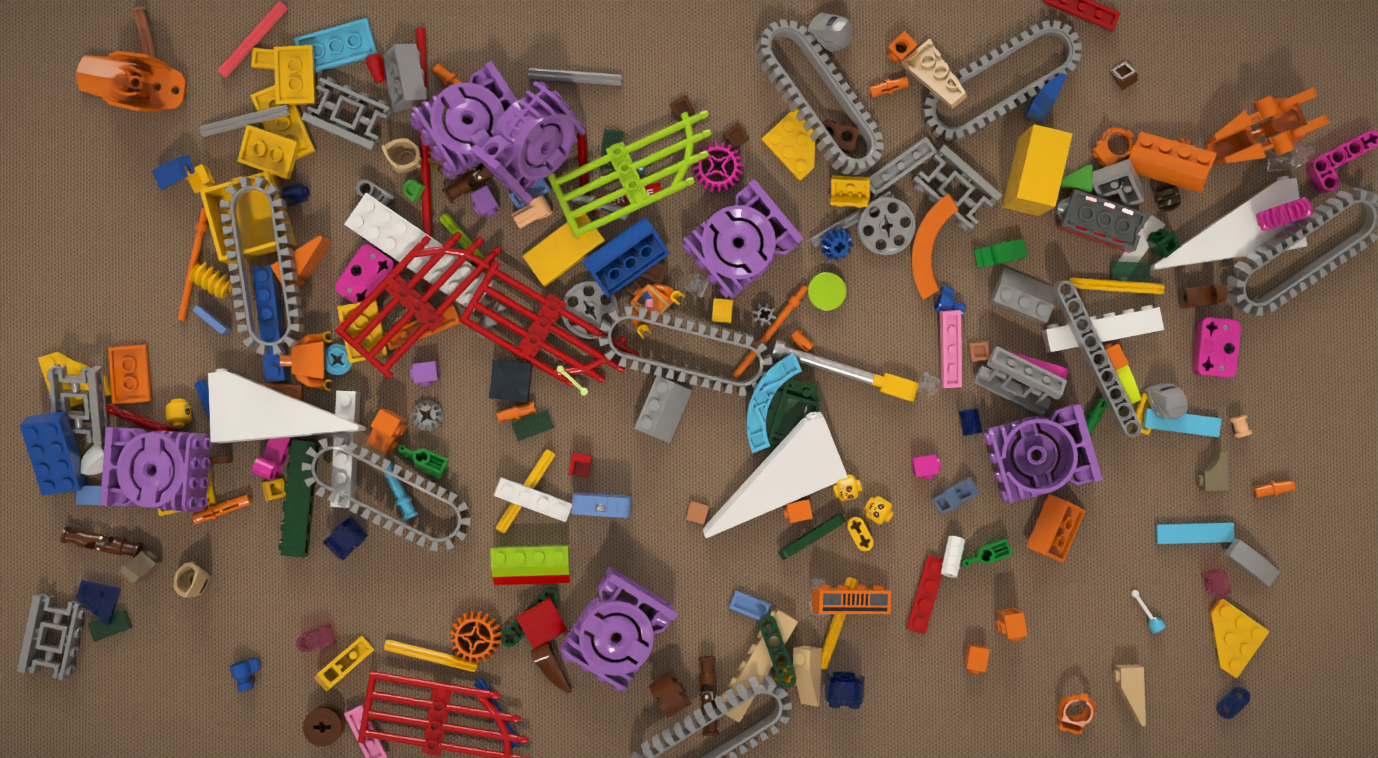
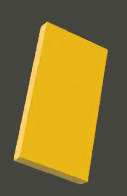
M275 85L250 95L257 112L278 106L276 105ZM288 105L291 112L290 115L265 121L262 124L266 131L300 142L297 160L316 152L306 125L301 119L302 116L298 106Z
M586 213L575 218L579 228L592 222ZM567 222L524 254L523 258L542 285L546 287L605 243L606 240L597 228L575 238Z

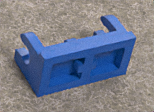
M190 154L176 157L152 170L160 190H164L174 183L187 178L185 166L189 169L191 175L195 172L190 160Z

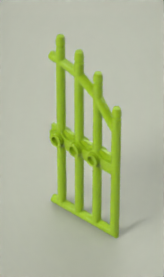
M702 111L689 117L688 112H684L681 114L682 121L627 146L624 145L623 141L611 145V147L606 149L608 155L556 178L554 173L547 176L574 237L577 238L686 188V186L694 184L693 177L682 181L690 165L709 156L707 150L692 156L694 143L709 137L712 133L710 129L702 131V133L693 135L691 125L709 116L708 111ZM683 128L685 129L686 139L634 163L632 162L629 153ZM686 147L684 160L640 179L636 171L637 169ZM612 162L615 169L614 172L563 194L560 187L561 184ZM677 172L670 187L648 196L644 186ZM619 178L623 188L571 211L567 201ZM627 195L630 205L580 228L578 227L575 220L576 217Z

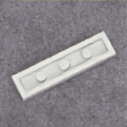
M500 477L493 494L495 497L566 522L572 508V503L503 477Z

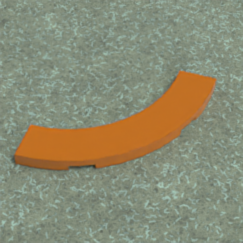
M950 194L940 199L926 214L914 240L912 269L918 292L923 300L940 290L934 276L932 254L938 232L947 220L959 211Z

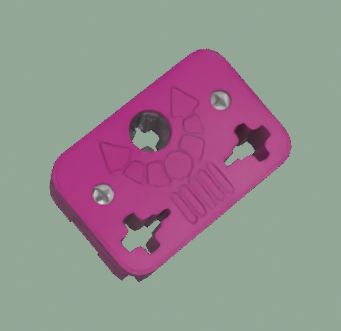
M364 244L336 282L335 290L352 303L362 302L360 296L365 295L366 298L396 267V262L375 247ZM383 263H385L388 266L387 270L383 269ZM356 268H359L362 271L360 275H356Z
M1212 317L1202 318L1197 322L1192 371H1195V375L1218 378L1235 376L1241 334L1240 322ZM1224 346L1228 348L1227 352L1224 350Z

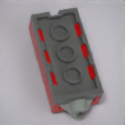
M1076 189L1070 191L1068 197L1058 202L1054 207V211L1060 219L1057 229L1127 253L1136 251L1141 237L1137 233L1144 228L1148 216L1144 212Z

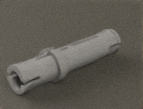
M583 194L572 199V203L584 206L597 200L594 195L588 196ZM607 203L594 210L611 214L624 207ZM627 214V215L621 217L620 219H623V220L626 221L627 218H628V216H629V214Z

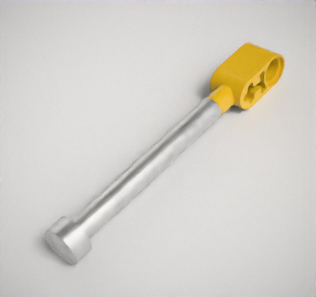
M776 340L771 355L774 359L781 360V357L785 358L795 353L800 363L880 387L879 392L911 402L915 400L919 387L917 382L888 373L880 376L785 346L786 342Z

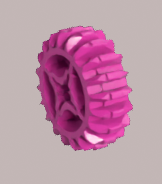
M714 141V147L707 143L709 156L706 159L711 165L707 173L704 174L702 171L704 159L694 163L698 166H693L692 171L698 172L693 177H700L697 184L700 185L704 182V190L709 185L711 186V193H713L714 187H717L718 193H721V187H724V190L727 192L729 190L728 184L734 188L733 180L736 182L740 181V178L736 175L743 174V171L738 168H742L744 165L743 163H737L742 160V157H735L738 150L736 149L731 152V144L726 149L724 148L725 142L721 143V147L718 146L717 141ZM703 146L700 147L701 152L706 151ZM723 153L727 156H724L721 159H717L711 154ZM731 160L734 170L729 177L725 166ZM715 163L722 164L720 171L718 169L717 171L713 170ZM714 175H718L722 179H724V181L715 182L710 180L709 178L713 177Z
M1301 198L1259 212L1256 215V221L1260 229L1266 231L1311 216L1313 214L1312 206L1308 198Z

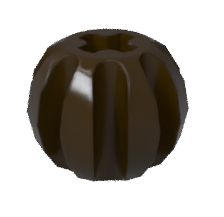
M1166 183L1155 189L1154 199L1160 211H1173L1181 204V196L1177 186Z

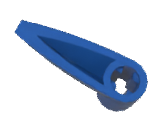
M1061 73L1039 91L1029 104L1024 118L1041 125L1044 124L1067 74Z

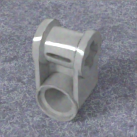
M361 180L356 186L357 193L363 197L365 194H363L362 188L365 185H370L371 190L368 194L385 206L388 205L390 200L395 198L368 180Z

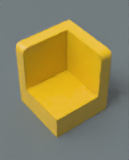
M203 164L195 167V172L192 175L187 171L188 177L185 179L189 181L196 194L200 190L216 184L209 168Z
M713 299V322L731 324L733 300Z

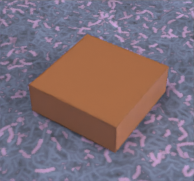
M988 341L968 344L970 363L989 359Z
M691 501L686 520L704 525L709 506Z

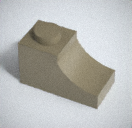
M1213 451V458L1209 466L1202 471H1198L1196 476V484L1199 486V490H1229L1228 452Z
M143 550L132 561L124 565L119 572L131 582L138 583L148 580L162 563V560L158 558L159 555L155 551Z

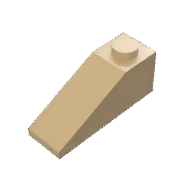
M812 646L793 648V670L796 675V684L801 704L820 706L822 648Z
M1138 664L1115 665V670L1113 671L1114 682H1116L1135 721L1141 726H1146L1144 667Z

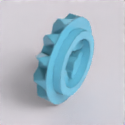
M336 344L325 350V369L329 373L342 375L350 370L353 363H349L345 346ZM333 355H342L341 361L343 364H334L335 358Z

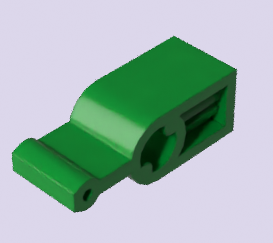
M1024 238L973 250L977 269L1028 257Z
M399 445L398 447L399 458L412 461L414 468L438 480L442 479L448 467L447 458L426 449H418L414 452L407 449L404 445Z
M1001 537L977 547L973 556L962 558L960 565L969 567L970 564L977 561L983 564H991L1009 557L1013 553L1007 538ZM987 550L986 559L982 560L983 551Z

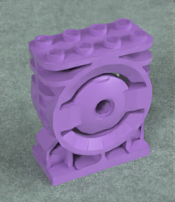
M490 61L485 64L483 69L471 75L469 83L451 85L444 89L437 97L434 95L430 101H423L420 107L414 106L411 108L410 116L412 119H410V123L415 130L418 129L421 133L420 138L423 144L429 146L432 150L431 155L435 162H440L443 167L441 170L446 178L450 177L453 180L458 174H464L470 167L474 168L477 164L482 163L471 152L470 149L472 147L464 143H472L473 146L476 144L482 149L489 141L490 136L487 131L489 129L490 117L486 108L491 111L493 117V127L490 132L493 136L499 119L517 99L493 62ZM445 105H447L448 107L445 117V125L447 131L453 138H451L447 134L442 123V114L445 109ZM468 118L472 123L465 124L462 120Z
M535 81L533 83V86L539 92L537 95L527 90L525 92L526 97L517 100L503 113L496 125L493 137L489 139L482 149L476 144L470 149L506 188L528 205L533 200L528 194L539 179L545 178L556 171L567 158L573 143L576 144L578 142L575 137V131L581 135L585 134V126L569 110L570 107L561 100L562 96L555 90L549 91L550 88L542 81L539 83Z
M753 179L748 186L736 195L734 206L719 210L705 222L701 223L687 237H684L682 239V248L688 255L692 254L695 257L694 263L700 270L705 269L708 273L706 274L708 280L713 285L717 284L720 287L719 293L722 297L732 300L769 268L775 256H786L800 245L804 238L757 181ZM759 202V205L768 216L765 217L761 212L751 207ZM729 215H732L734 218L747 219L760 229L764 242L762 252L767 257L766 261L758 253L760 237L756 229L744 221L732 222L728 217ZM770 222H774L783 233L776 240ZM712 226L719 233L716 245L720 256L726 262L733 265L745 264L751 273L748 274L743 267L735 268L728 266L717 257L713 246L715 233L711 229ZM735 239L743 240V247L736 248L733 245ZM777 246L781 251H775V247Z
M1074 403L1054 409L1049 418L1037 416L1023 418L986 428V433H983L985 444H988L991 449L988 452L989 459L996 467V470H993L995 479L1001 484L999 489L1000 497L1008 504L1055 491L1068 481L1081 485L1103 480L1081 404ZM1036 423L1039 424L1041 431L1050 434L1059 446L1060 459L1056 469L1053 471L1054 481L1051 479L1050 471L1054 468L1058 459L1057 447L1049 437L1038 433ZM1065 426H1073L1074 433L1076 436L1075 441L1073 437L1070 435V433L1064 428ZM1018 430L1021 438L1014 446L1013 459L1021 472L1032 476L1035 487H1031L1029 479L1021 476L1014 469L1010 460V449L1017 438L1016 432ZM1077 447H1079L1082 460L1084 461V463L1078 465ZM1037 449L1040 452V457L1037 460H1033L1031 452Z
M106 427L100 505L125 507L139 505L174 511H202L208 503V471L211 464L210 448L212 446L210 436L204 433L152 431L146 433L144 429Z
M609 566L605 571L606 575L597 587L599 597L592 600L583 609L578 621L573 624L571 632L566 635L565 641L559 647L563 654V659L570 663L572 661L576 662L581 670L587 673L591 671L596 674L595 678L603 683L605 681L609 682L614 690L621 693L622 690L627 691L628 684L634 680L636 671L641 669L640 666L650 655L654 634L664 632L671 620H675L678 613L672 604ZM622 589H624L626 592L633 595V597L631 598L629 596L619 593ZM646 603L652 607L648 616L640 604ZM598 612L604 616L611 613H623L632 617L640 627L641 638L643 639V642L638 640L637 629L634 623L628 617L620 614H613L602 618L598 616L596 613ZM584 630H587L588 632L594 635L595 646L603 656L614 660L622 659L627 656L630 657L620 661L612 662L602 659L594 651L591 645V637L585 634ZM613 633L621 634L617 640H612L611 635Z

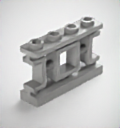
M320 77V83L316 89L324 93L317 109L308 106L307 113L304 112L301 119L312 126L375 153L378 148L377 143L381 138L372 133L379 118L389 121V116L393 113V110L389 107L390 104L382 100L376 102L372 100V96L364 92L361 95L355 93V89L348 85L339 86L337 81L327 77L325 80ZM326 86L348 95V98L340 95L336 104L329 101L332 92L326 89ZM361 101L382 110L383 113L375 110L371 119L365 117L364 114L367 107L361 104ZM345 102L359 108L352 125L338 119ZM328 108L333 111L330 120L335 122L336 125L315 117L314 114L322 117L325 109ZM360 123L367 125L365 135L371 138V141L348 130L351 129L357 132Z
M944 144L932 158L939 164L929 177L921 171L913 179V187L919 193H925L928 196V201L935 205L947 195L943 189L955 178L967 191L958 202L955 200L954 202L957 207L964 202L971 210L966 214L965 218L958 212L951 217L957 221L956 225L961 230L969 232L979 222L972 216L978 207L983 203L990 209L1002 194ZM946 162L955 169L948 178L939 171ZM933 177L942 183L936 192L926 185ZM975 188L984 195L977 203L969 197V194Z
M998 346L995 347L987 362V366L992 369L981 366L974 380L975 384L1040 416H1043L1049 408L1051 399L1047 398V396L1056 400L1060 399L1067 380ZM1013 378V379H1015V380H1017V381H1019V382L1025 384L1026 387L1023 386V385H1021V384H1019V383H1017V382H1015V381H1013V380H1011V379Z
M55 364L47 372V380L50 383L49 398L52 403L51 413L67 411L68 418L75 421V425H71L73 433L87 434L88 443L93 442L94 445H102L105 442L106 427H108L103 366L85 367L81 370V375H67V365ZM62 382L71 383V389L63 390ZM88 382L89 390H80L79 383L86 384ZM70 397L83 398L85 411H71ZM83 419H91L92 426H83Z
M44 593L33 595L17 672H30L34 674L39 672L41 665L54 668L52 678L65 680L72 676L75 668L73 665L74 657H76L79 650L77 646L78 638L81 637L83 631L81 624L87 613L85 608L86 602L73 600L68 603V607L65 609L53 606L55 596H49V594ZM45 611L54 613L53 622L43 621ZM62 615H72L70 625L61 623ZM48 627L63 630L59 646L45 644ZM37 649L46 651L45 659H35ZM54 652L64 653L62 663L53 661Z

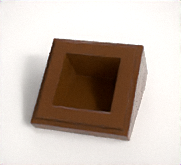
M1127 61L1110 70L1111 75L1121 90H1124L1138 80L1137 71Z

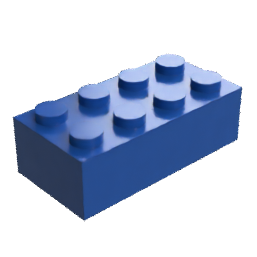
M67 411L28 416L19 426L41 495L80 491L88 480L86 475L80 472L81 457Z

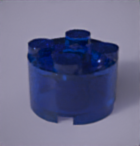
M350 515L322 543L338 559L340 558L343 561L354 550L353 546L357 548L368 534Z
M844 671L833 672V676H829V673L826 674L825 700L829 702V707L840 708V706H848L851 709H859L860 704L864 701L865 678L862 675L858 678L855 677V673Z

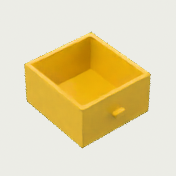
M1034 124L1018 137L1002 208L1040 216L1056 206L1073 133Z
M268 171L247 176L251 179L252 186L255 185V176L266 179L268 183L264 190H267L272 183L281 191V193L274 196V199H284L277 176ZM243 176L234 178L230 182L200 190L219 261L227 264L238 263L237 259L234 261L227 259L226 251H236V247L232 249L225 247L224 239H234V235L226 236L223 234L222 226L232 227V223H222L221 214H230V209L220 208V200L231 202L233 195L225 191L229 184L235 186L238 190L243 188L238 178ZM249 191L242 195L237 204L244 261L277 252L270 201L261 191ZM277 208L278 212L282 210L287 212V209ZM290 219L289 221L279 220V224H289L291 232L281 233V237L288 235L292 239V245H283V249L296 247L297 244Z

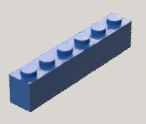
M270 265L253 267L260 339L267 343L276 342L285 335L279 279ZM285 342L281 345L286 353L281 355H288L287 343ZM270 346L269 355L262 354L265 382L291 381L289 366H280V355H273V347Z

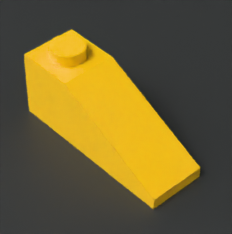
M363 636L359 637L314 677L315 680L326 692L329 691L374 651L373 647Z

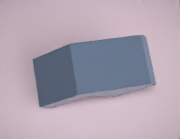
M968 477L933 497L932 501L940 514L944 515L955 510L963 502L978 496L980 492L971 477Z

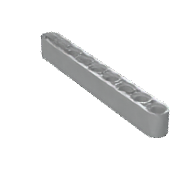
M1057 281L1052 289L1054 296L1119 431L1128 437H1137L1141 433V424L1074 284L1070 281ZM1063 284L1067 286V292L1064 295L1060 292V287ZM1073 301L1076 307L1073 312H1070L1068 306ZM1082 319L1084 326L1078 329L1077 322ZM1090 336L1092 344L1087 347L1085 340ZM1096 354H1099L1100 361L1097 364H1095L1093 360L1094 356ZM1107 371L1109 374L1108 379L1103 381L1102 374ZM1115 388L1117 395L1111 398L1110 392ZM1121 406H1124V407H1125V412H1124V414L1119 415V413H1118L1119 408H1120ZM1132 423V424H1133V429H1132V431H1131V432H1127V426H1128V424Z

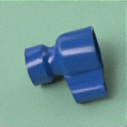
M943 285L934 311L940 313V311L960 310L962 317L966 304L961 302L955 303V290Z
M258 657L240 661L229 666L232 678L238 681V692L254 687L249 676L261 669Z

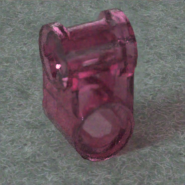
M331 624L300 636L296 641L297 649L300 652H309L335 644L336 640ZM304 640H306V641L309 640V641H310V644H309V645L303 644V641H304Z

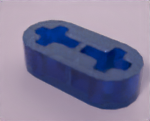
M1242 687L1233 688L1217 704L1216 711L1218 715L1225 719H1232L1249 703L1250 693ZM1239 692H1240V693H1243V694H1242V697H1243L1242 700L1238 699V695H1237V694H1238ZM1224 706L1229 707L1228 710L1230 712L1228 714L1224 712Z

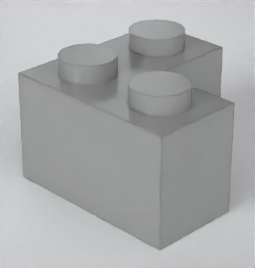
M1130 159L1093 171L1092 185L1098 197L1104 198L1119 193L1126 207L1144 201V187Z

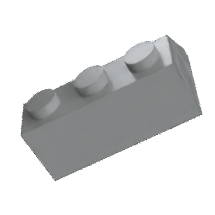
M394 44L382 58H384L385 76L392 112H399L414 106H420L423 101L427 100L428 91L424 86V71L420 66V52L417 50L416 44Z
M1003 267L989 303L1037 323L1045 324L1052 313L1056 298L1052 290L1053 287Z
M656 376L634 429L670 443L692 390Z

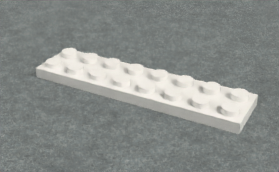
M365 193L344 224L399 262L427 235L367 193ZM430 237V242L424 247L432 248L443 245ZM445 254L423 278L433 285L459 256ZM433 255L416 257L407 265V268L417 273ZM465 261L440 290L450 295L476 267ZM482 272L456 301L467 307L486 274ZM492 279L488 286L491 287L495 280ZM485 292L483 293L481 299L479 300V303L482 301V299H483L484 296L486 295Z

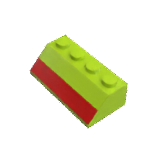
M570 544L496 546L490 548L491 572L494 585L571 583Z

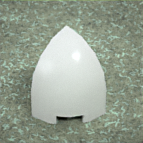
M104 444L93 445L85 453L81 460V474L95 475L102 473Z

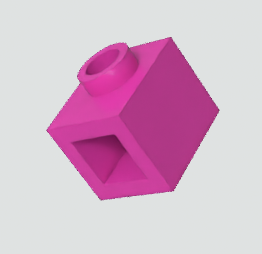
M936 454L911 457L914 477L923 476L924 480L935 478L934 474H939L941 461L940 458H937Z

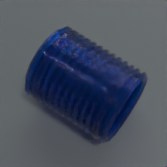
M979 408L958 412L963 436L983 432Z

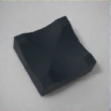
M492 360L489 398L529 402L532 364Z

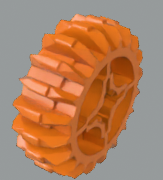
M471 611L470 617L467 613H464L463 618H457L458 623L452 624V627L456 630H451L450 634L455 637L450 638L449 642L456 643L451 648H458V651L455 653L456 656L460 653L464 654L461 658L463 661L468 656L469 663H472L474 658L476 663H480L481 657L484 661H487V654L493 657L494 652L492 650L498 651L499 647L495 644H500L501 639L496 637L501 636L502 632L495 631L500 627L499 624L493 626L495 618L490 621L487 620L490 614L487 613L483 618L482 611H479L477 616L475 611ZM475 622L472 631H461L465 624ZM481 623L487 627L490 636L482 632ZM475 632L480 636L476 642L471 637ZM461 637L469 642V649L463 645ZM479 643H490L487 649L476 652Z

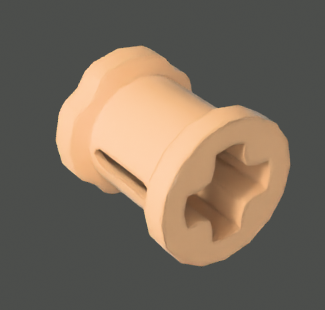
M1240 415L1229 419L1234 426L1235 438L1252 434V430H1249L1247 424V415Z

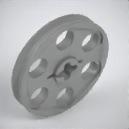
M891 197L877 198L861 211L857 223L858 235L861 242L870 251L881 255L896 254L905 249L911 242L915 233V218L911 209L904 202ZM891 202L897 205V210L894 213H889L887 209ZM875 206L878 208L879 213L876 217L872 218L869 215V210ZM904 216L910 220L907 227L900 225V219ZM885 220L891 224L887 232L886 229H882V226L885 225ZM866 225H870L873 228V232L869 236H865L863 233V228ZM902 235L903 243L899 246L895 245V236ZM879 239L885 241V247L881 250H878L875 246L876 241Z
M587 281L573 286L563 299L567 303L564 307L566 310L588 323L596 325L598 329H600L603 314L609 313L614 308L617 309L619 314V305L614 294L611 295L612 301L610 304L604 305L601 303V296L604 295V292L597 282ZM588 285L594 288V294L590 297L586 296L583 292L584 288ZM575 296L578 298L579 302L576 307L568 305L569 297ZM584 300L590 307H595L593 312L597 320H595L594 316L590 313H585L587 308L586 304L584 303ZM562 316L566 327L573 334L586 339L598 338L594 334H588L585 329L578 325L571 326L569 320Z

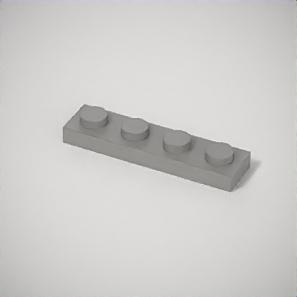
M927 137L923 138L870 176V192L874 197L937 153Z

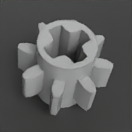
M768 303L763 308L759 304V311H753V314L757 315L754 322L759 320L761 322L760 327L766 322L770 326L771 322L769 320L776 319L775 316H772L775 308L770 310ZM762 310L769 313L767 316L768 320L760 318Z

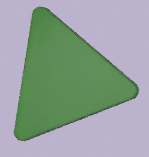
M1088 164L1062 178L1060 187L1079 191H1092L1093 165Z

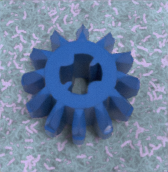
M834 227L833 232L827 230L828 235L822 236L824 241L820 242L821 252L830 260L834 258V260L839 261L840 256L846 259L845 254L851 253L849 247L854 246L850 241L852 239L851 235L847 234L842 228L839 230Z

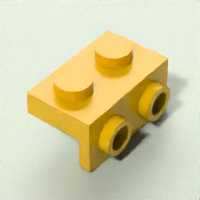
M832 175L830 205H836L837 207H868L871 177Z

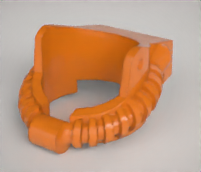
M1121 127L1109 128L1103 132L1104 134L1100 137L1101 140L1096 142L1097 147L1091 150L1092 157L1099 161V165L1102 168L1116 164L1129 158L1133 145H1135L1134 139H1132L1134 135L1130 130L1126 131V129ZM1111 134L1124 135L1128 140V148L1124 155H1116L1109 150L1107 141Z
M1080 692L1079 695L1071 694V696L1068 695L1061 698L1058 705V728L1061 731H1069L1075 735L1082 734V727L1089 723L1096 713V705L1088 694ZM1078 700L1086 702L1087 706L1081 714L1073 716L1066 712L1067 707L1071 703Z

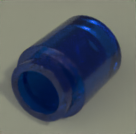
M303 183L283 188L279 195L280 198L286 200V205L293 206L308 201L310 191L306 185L304 186Z

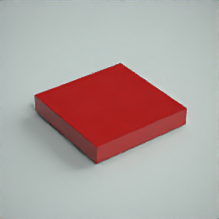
M550 597L516 616L534 650L568 631Z

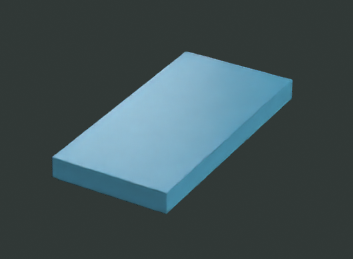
M367 18L294 38L296 46L312 45L314 47L315 73L365 60L367 56L378 54Z

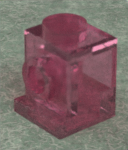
M1216 569L1201 573V577L1206 578L1207 581L1205 582V588L1213 596L1214 600L1226 598L1225 595L1232 593L1225 570Z

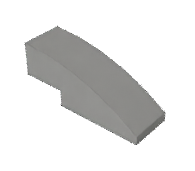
M1234 539L1224 553L1225 556L1267 587L1271 586L1280 573L1268 560L1239 539Z

